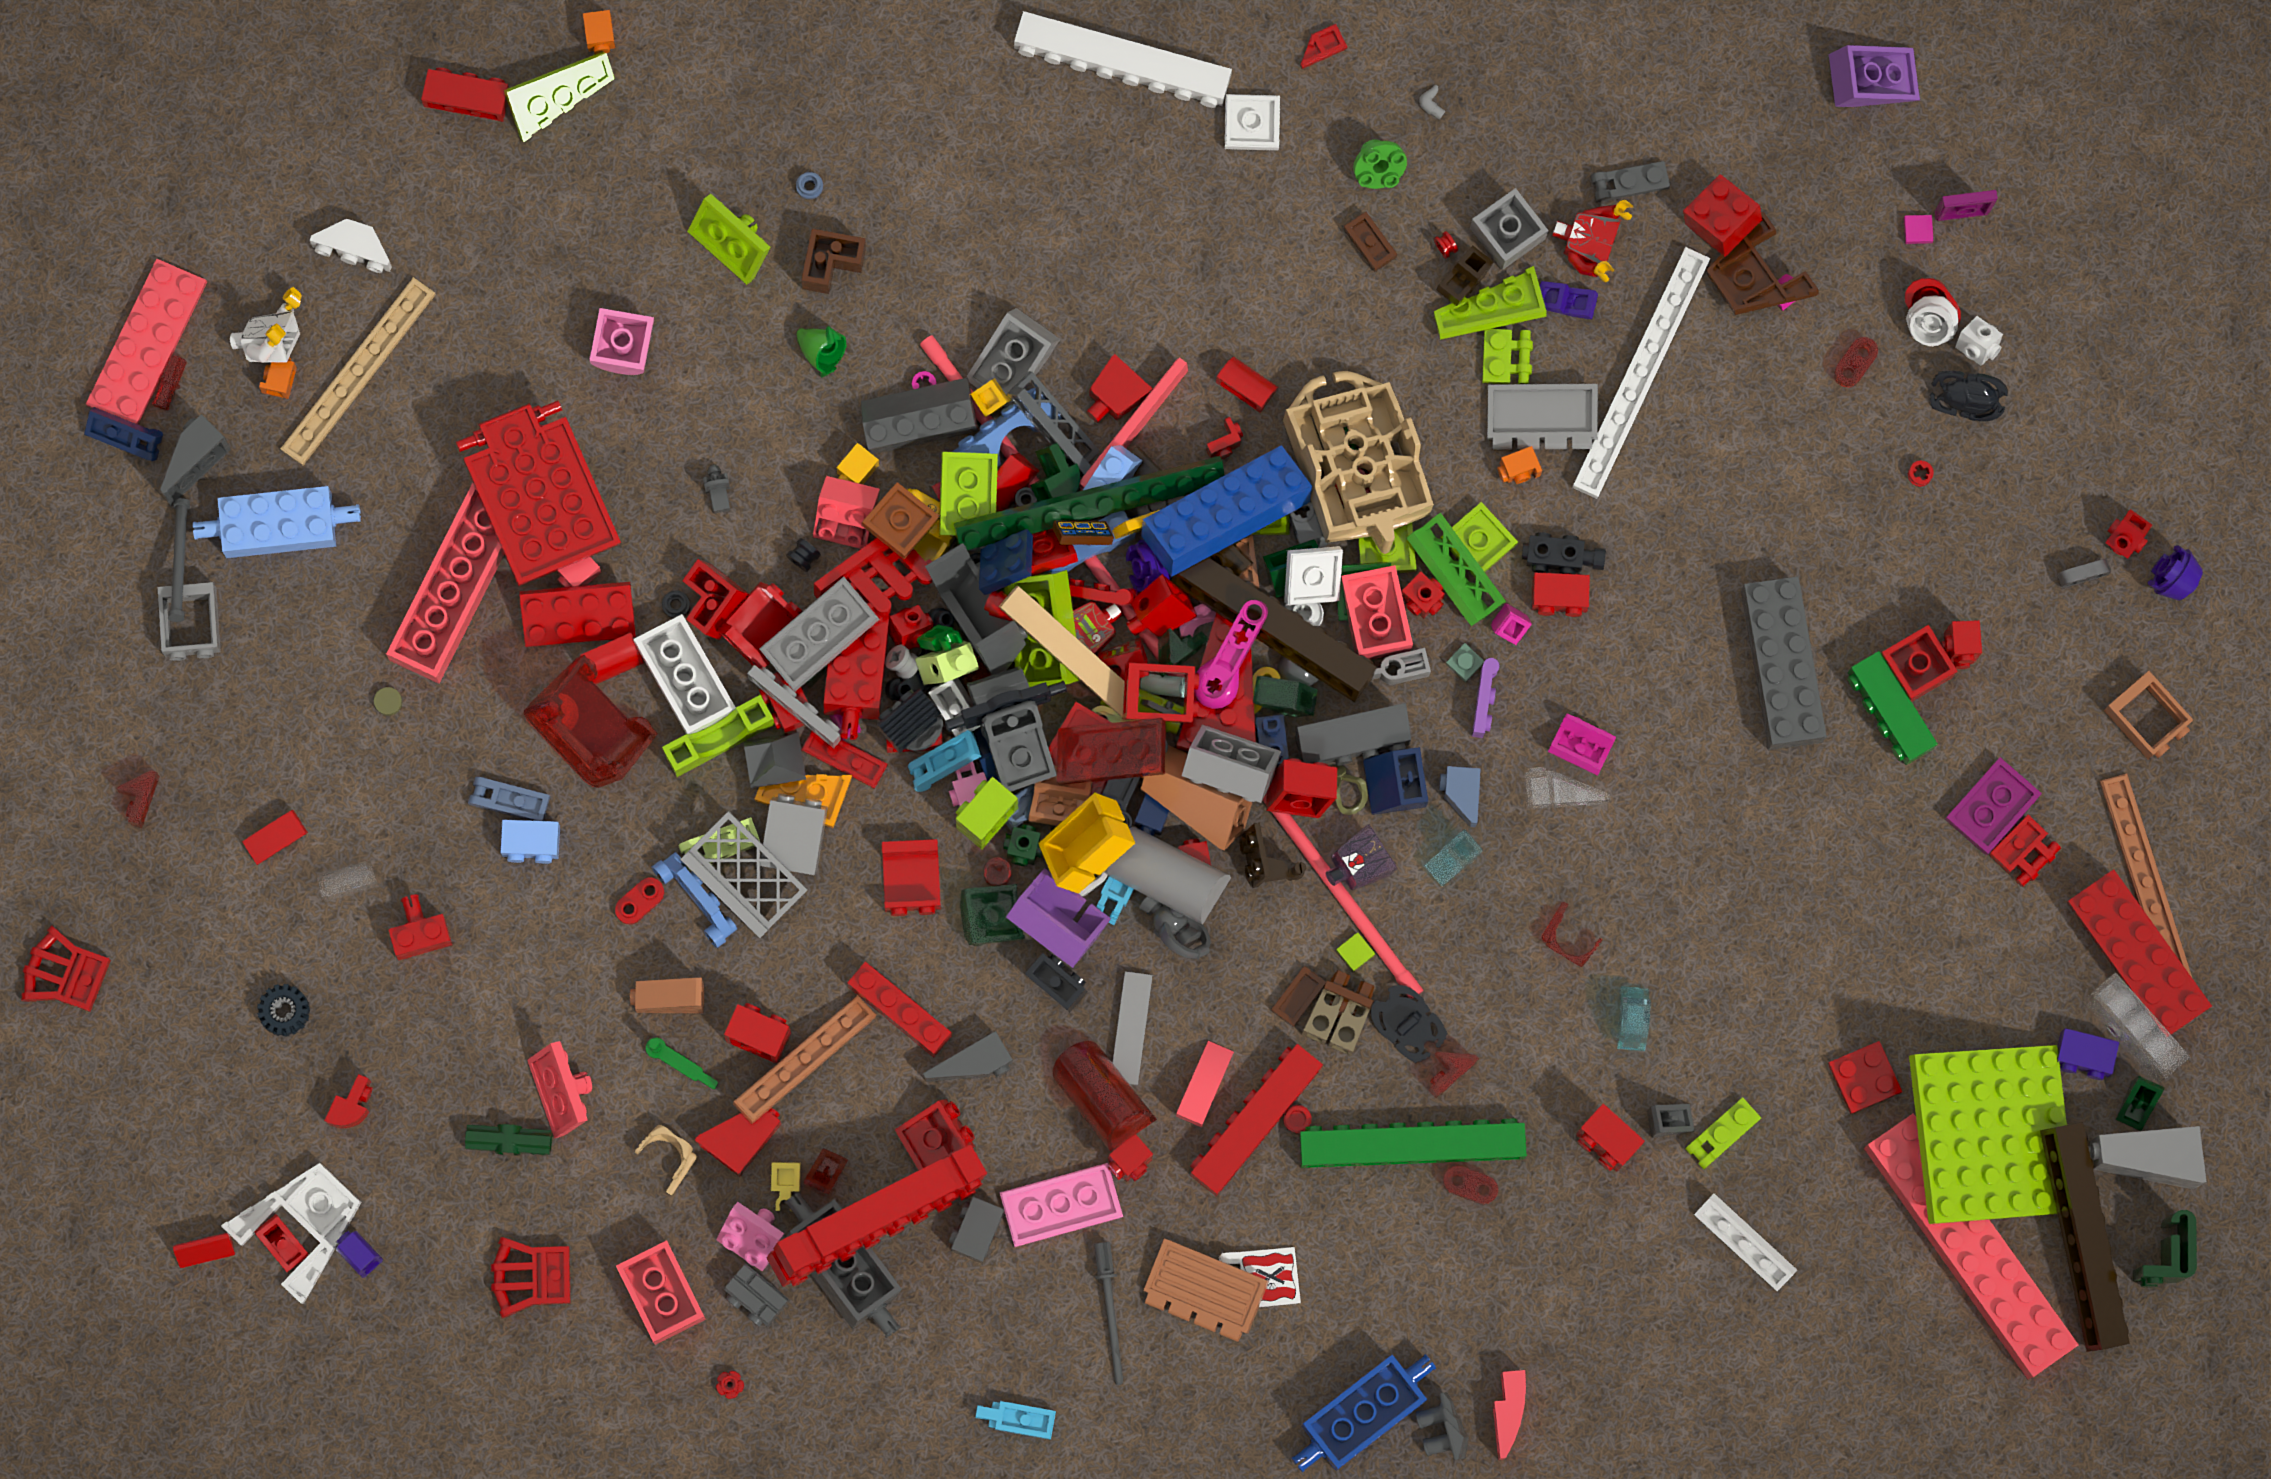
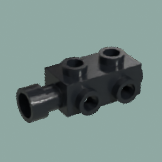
M1538 532L1535 533V536L1530 535L1529 543H1523L1522 559L1527 560L1526 566L1532 567V572L1548 573V569H1557L1559 574H1576V572H1581L1582 565L1593 566L1592 569L1604 570L1606 548L1595 547L1594 550L1584 549L1585 541L1579 540L1577 536L1564 535L1561 539L1552 538V535L1549 533ZM1539 546L1546 547L1548 552L1540 554L1537 548ZM1565 550H1574L1575 555L1568 557L1565 555Z

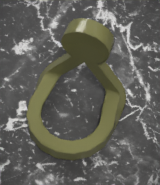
M1342 765L1332 766L1337 767L1336 806L1344 815L1356 814L1362 810L1368 800L1366 782L1362 778L1347 775L1346 768ZM1342 780L1356 783L1358 786L1360 799L1353 807L1346 808L1342 805L1340 797Z

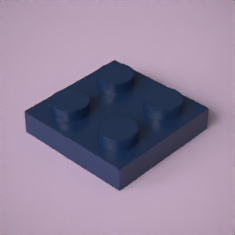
M1028 529L1012 534L981 549L979 590L984 595L1032 576L1033 535Z

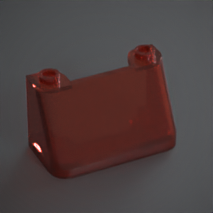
M582 655L577 657L530 702L524 710V716L587 784L599 788L622 780L658 733L651 727L650 722L643 717L627 719L593 682L598 675L596 665L592 660Z

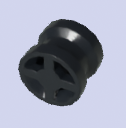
M799 538L796 542V548L790 550L786 556L804 572H808L811 568L810 564L813 560H818L821 554L809 542Z

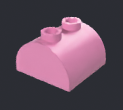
M600 308L589 360L590 363L597 368L625 375L643 374L654 317Z

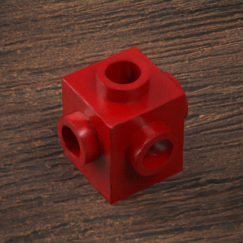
M2130 509L2121 521L2116 518L2107 530L2111 535L2106 544L2116 554L2123 555L2128 559L2133 551L2139 554L2148 542L2144 537L2152 527V524Z
M1421 571L1401 592L1403 600L1406 602V608L1413 615H1420L1423 619L1429 613L1434 616L1444 605L1441 602L1445 595L1442 591V585L1434 578L1429 579Z
M919 605L904 608L897 614L889 616V635L896 645H904L908 650L920 647L917 638L933 628L930 615L928 613L924 614Z

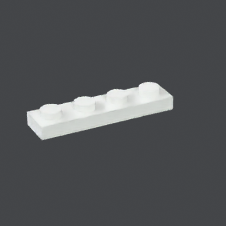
M1713 1194L1694 1214L1776 1291L1797 1271L1792 1264L1717 1195Z

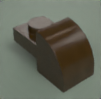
M1472 245L1456 263L1451 272L1440 282L1436 290L1454 305L1458 306L1481 282L1494 262Z

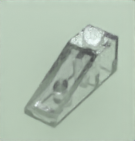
M1545 767L1531 768L1523 776L1526 810L1609 804L1611 800V794L1555 771H1546Z

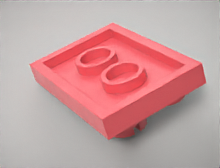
M561 1042L550 1043L527 1061L555 1139L568 1134L588 1120L586 1107L581 1102L579 1095L591 1092L592 1082L590 1076H587L585 1071L572 1075L568 1065V1055L562 1048Z

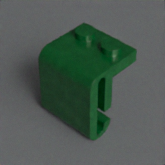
M2180 1210L2162 1221L2161 1228H2171L2177 1224V1235H2170L2161 1240V1266H2140L2133 1270V1282H2141V1287L2154 1288L2163 1283H2179L2194 1275L2197 1269L2196 1217L2192 1212Z

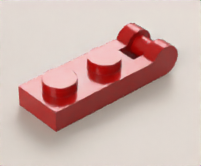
M1068 578L1070 595L1073 597L1128 605L1139 595L1138 591L1134 588H1124L1115 591L1110 590V584L1094 582V587L1084 585L1085 580Z

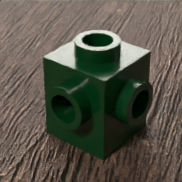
M1020 825V828L1013 827L1012 834L1006 833L1003 849L1008 850L1007 859H1011V863L1018 866L1027 867L1028 864L1034 865L1036 857L1041 858L1042 851L1038 844L1041 833L1036 832V828L1029 825ZM1020 840L1029 841V845L1023 848L1019 846L1018 842Z

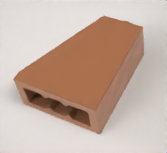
M702 978L636 981V989L630 990V1006H635L637 1013H704V983Z

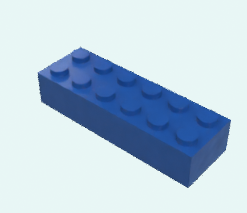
M1281 445L1144 518L1141 536L1172 577L1310 503L1312 485Z

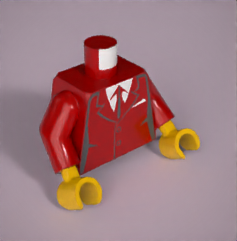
M1621 200L1617 205L1601 206L1577 213L1573 226L1557 221L1553 237L1568 241L1564 254L1567 255L1569 263L1579 274L1591 277L1599 276L1603 282L1609 281V277L1604 273L1606 271L1614 272V269L1607 260L1621 221L1617 218L1619 216L1625 220L1632 218L1630 213L1624 212L1625 209L1633 207L1627 200Z

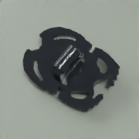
M1938 371V374L1933 378L1932 386L1935 387L1940 382V386L1943 389V393L1938 395L1937 399H1935L1933 392L1929 394L1930 404L1934 410L1956 416L1957 410L1961 411V417L1982 422L1995 420L2004 413L2005 407L2001 406L1999 398L2008 396V389L2000 379L1980 373H1968L1967 377L1963 378L1965 373L1961 371ZM1947 378H1956V380L1948 383L1943 382ZM1940 400H1941V401H1944V402H1945L1946 404H1948L1951 408H1947V407L1943 406V405L1940 403ZM1991 409H1993V411H1991L1990 413L1983 414V413H1986L1987 411H1990Z
M1403 985L1392 986L1388 988L1390 994L1386 1002L1374 1001L1371 1008L1373 1023L1381 1035L1390 1042L1395 1043L1397 1039L1400 1043L1396 1045V1048L1403 1056L1414 1063L1426 1060L1427 1057H1430V1053L1422 1054L1424 1044L1427 1041L1438 1039L1436 1048H1440L1441 1044H1444L1448 1033L1436 1014L1432 1012L1429 1017L1425 1014L1430 1009L1416 991ZM1408 994L1416 998L1418 1001L1416 1002L1407 997H1399V995ZM1380 1012H1383V1023L1385 1025L1386 1030H1384L1381 1026L1379 1019ZM1431 1022L1435 1023L1438 1028V1033L1435 1037L1432 1035ZM1405 1046L1417 1047L1419 1052L1411 1053Z

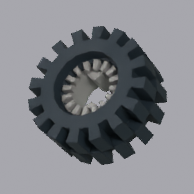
M277 984L274 985L273 989L268 988L264 996L261 995L260 1004L257 1005L259 1010L257 1014L262 1025L269 1032L277 1036L283 1035L286 1037L290 1034L298 1033V1030L305 1027L304 1024L309 1020L310 1007L307 998L298 988L291 987L289 984H283V986ZM283 1003L289 1004L292 1009L291 1013H287L284 1018L277 1016L276 1010L280 1009Z

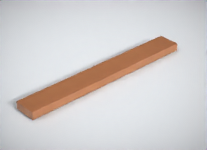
M2126 773L2101 780L2100 785L2138 903L2192 977L2128 775Z

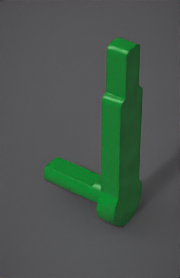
M652 1038L647 1042L646 1052L651 1058L660 1059L691 1080L700 1081L711 1089H716L718 1086V1081L705 1074L700 1066L666 1046L662 1039Z

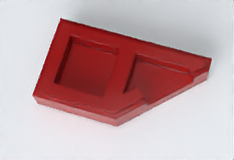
M1336 24L1311 34L1300 66L1302 69L1347 49V45Z

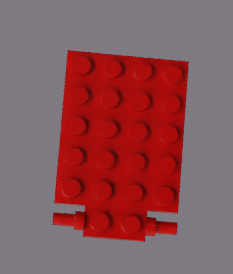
M558 400L543 407L538 405L532 408L531 404L528 403L479 423V430L472 432L473 435L456 442L459 452L476 445L478 447L487 445L488 447L483 451L465 457L463 461L518 586L621 544L567 418L563 417L541 427L539 425L540 422L545 421V417L562 411Z

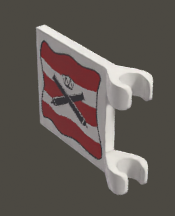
M1295 1247L1222 1253L1219 1256V1261L1229 1265L1240 1264L1241 1270L1269 1281L1259 1307L1301 1303Z

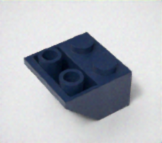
M1420 747L1391 751L1363 760L1371 815L1425 808L1427 806L1428 795Z

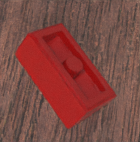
M228 1233L177 1244L173 1247L180 1268L235 1255L232 1237Z

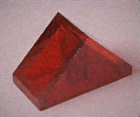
M823 1148L803 1182L804 1187L830 1199L848 1159Z

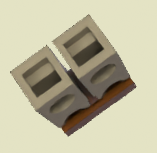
M1337 970L1331 980H1327L1302 1035L1325 1045L1337 1018L1339 1022L1328 1047L1351 1056L1373 1003L1371 998L1374 985L1360 981L1355 993L1346 989L1350 975Z

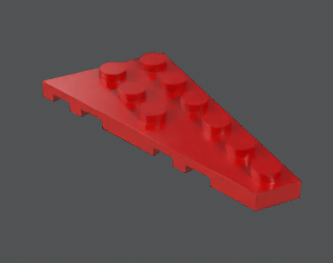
M1218 613L1215 615L1201 666L1217 655L1233 623ZM1244 630L1235 632V636L1238 637V644L1242 641H1248ZM1251 648L1239 668V686L1236 697L1229 705L1216 709L1203 706L1198 701L1197 717H1193V722L1183 723L1177 743L1178 749L1189 751L1202 725L1256 743ZM1217 678L1215 681H1209L1208 686H1212L1209 688L1211 692L1214 693L1215 690L1221 691L1220 679Z

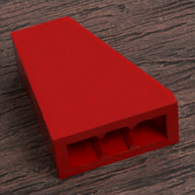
M770 1108L757 1121L751 1124L740 1113L698 1135L695 1143L741 1177L780 1127L781 1121L778 1119L780 1114L773 1108Z

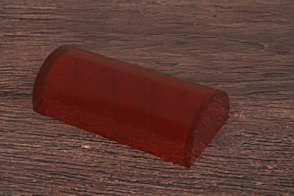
M1093 1041L1078 1042L1067 1048L1056 1060L1053 1067L1054 1080L1109 1151H1112L1157 1120L1097 1043Z

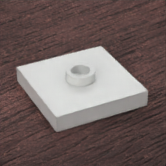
M1226 94L1225 149L1279 150L1280 96Z
M1341 547L1288 550L1284 602L1287 605L1339 601L1343 554Z

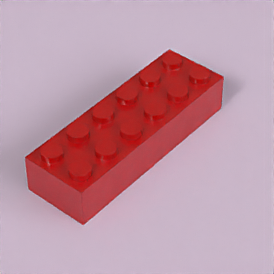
M2114 869L2068 900L2067 904L2164 1039L2212 1007L2211 1003Z

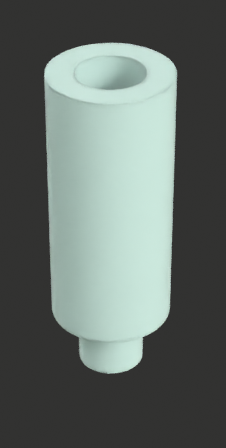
M1149 674V676L1142 677L1140 686L1142 690L1151 694L1184 697L1185 677Z

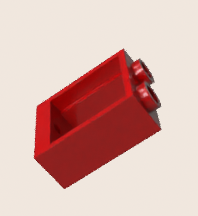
M1144 663L1125 664L1122 720L1172 723L1193 722V717H1197L1198 701H1194V690H1198L1199 673H1195V666ZM1140 671L1185 674L1183 715L1138 712Z

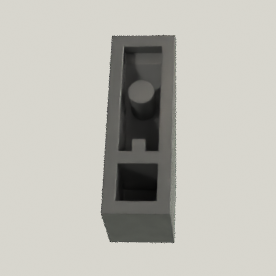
M995 1031L924 1072L923 1077L926 1082L986 1078L993 1074L998 1078L1011 1070L1009 1065L1013 1063V1059Z

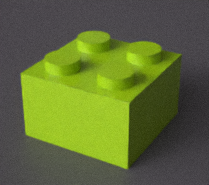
M994 777L988 782L983 780L975 789L974 793L976 795L970 803L965 801L956 811V828L981 850L1018 809V798Z

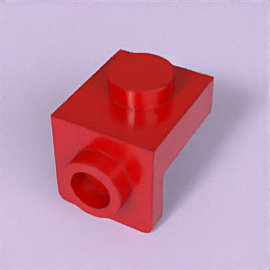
M1230 417L1224 419V426L1228 435L1206 445L1209 458L1220 456L1221 459H1225L1233 454V449L1240 447V438L1243 437V433L1237 422L1233 423Z

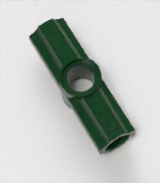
M499 1124L497 1127L467 1125L465 1135L466 1150L494 1151L500 1155H503V1152L514 1153V1156H518L520 1153L532 1155L551 1154L552 1130L524 1129L522 1126Z

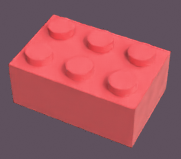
M667 1240L616 1265L655 1345L706 1320Z

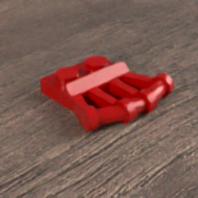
M51 925L47 929L48 934L35 947H32L30 951L32 956L28 966L25 965L22 971L24 973V993H21V1001L57 1000L91 1012L111 960L76 947ZM58 940L72 952V956L69 960L46 951ZM42 959L67 967L63 978L38 970ZM36 978L59 985L58 991L35 992Z
M500 1237L498 1242L500 1247L494 1263L491 1264V1272H494V1284H491V1292H494L501 1309L499 1314L502 1319L533 1305L571 1304L569 1246L530 1247ZM511 1249L532 1256V1262L506 1263ZM532 1270L533 1282L505 1283V1272ZM533 1290L532 1297L514 1305H511L506 1291Z

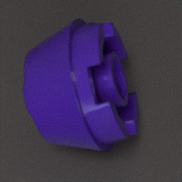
M1140 540L1136 545L1128 547L1126 562L1131 561L1134 575H1130L1129 579L1134 589L1138 592L1143 591L1162 574L1170 581L1172 580V577L1145 540Z
M2176 545L2173 549L2175 552L2170 556L2164 553L2151 570L2155 576L2153 580L2148 581V585L2154 588L2156 594L2180 601L2197 588L2203 569L2189 549L2185 550L2181 546Z

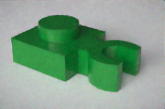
M936 625L917 638L921 648L934 652L941 650L950 651L952 650L951 644H961L963 642L958 631H954L952 627Z

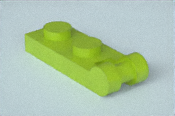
M1742 1097L1688 1145L1685 1150L1690 1155L1692 1153L1700 1161L1698 1164L1704 1170L1755 1125L1761 1117ZM1706 1141L1714 1149L1709 1154L1701 1147Z

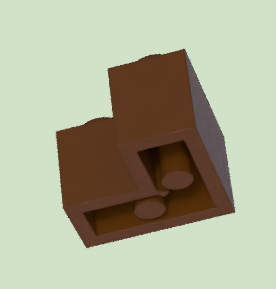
M812 229L801 279L802 289L829 294L834 268L861 273L866 251V238Z

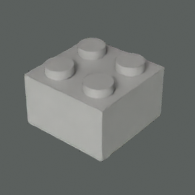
M1516 188L1475 216L1470 225L1471 231L1502 270L1543 242L1548 233V229Z

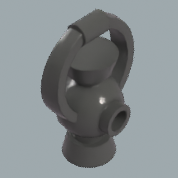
M1148 896L1143 900L1139 908L1149 915L1154 914V933L1157 937L1161 938L1171 951L1191 959H1199L1209 954L1211 940L1204 925ZM1199 938L1201 940L1202 945L1194 949H1190L1189 947H1191Z

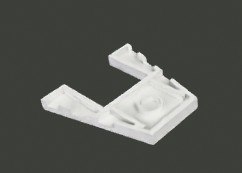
M319 1163L290 1181L289 1184L266 1196L262 1201L247 1208L232 1220L225 1222L221 1227L243 1246L255 1234L254 1231L283 1206L320 1242L281 1284L303 1304L337 1247L336 1241L345 1233L362 1202L323 1164Z

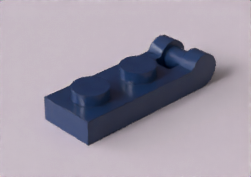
M96 407L89 411L84 432L86 436L149 461L158 459L159 449L157 447L163 438V433L160 430L145 428ZM141 439L147 441L146 446L140 444Z

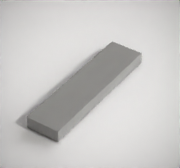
M1125 971L1110 1078L1112 1083L1138 1086L1153 975Z

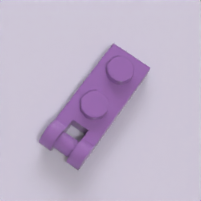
M1494 658L1486 659L1481 668L1472 737L1483 738L1485 731L1490 732L1492 715H1487L1489 704H1494L1496 688H1491L1492 678L1497 675L1499 670V662Z

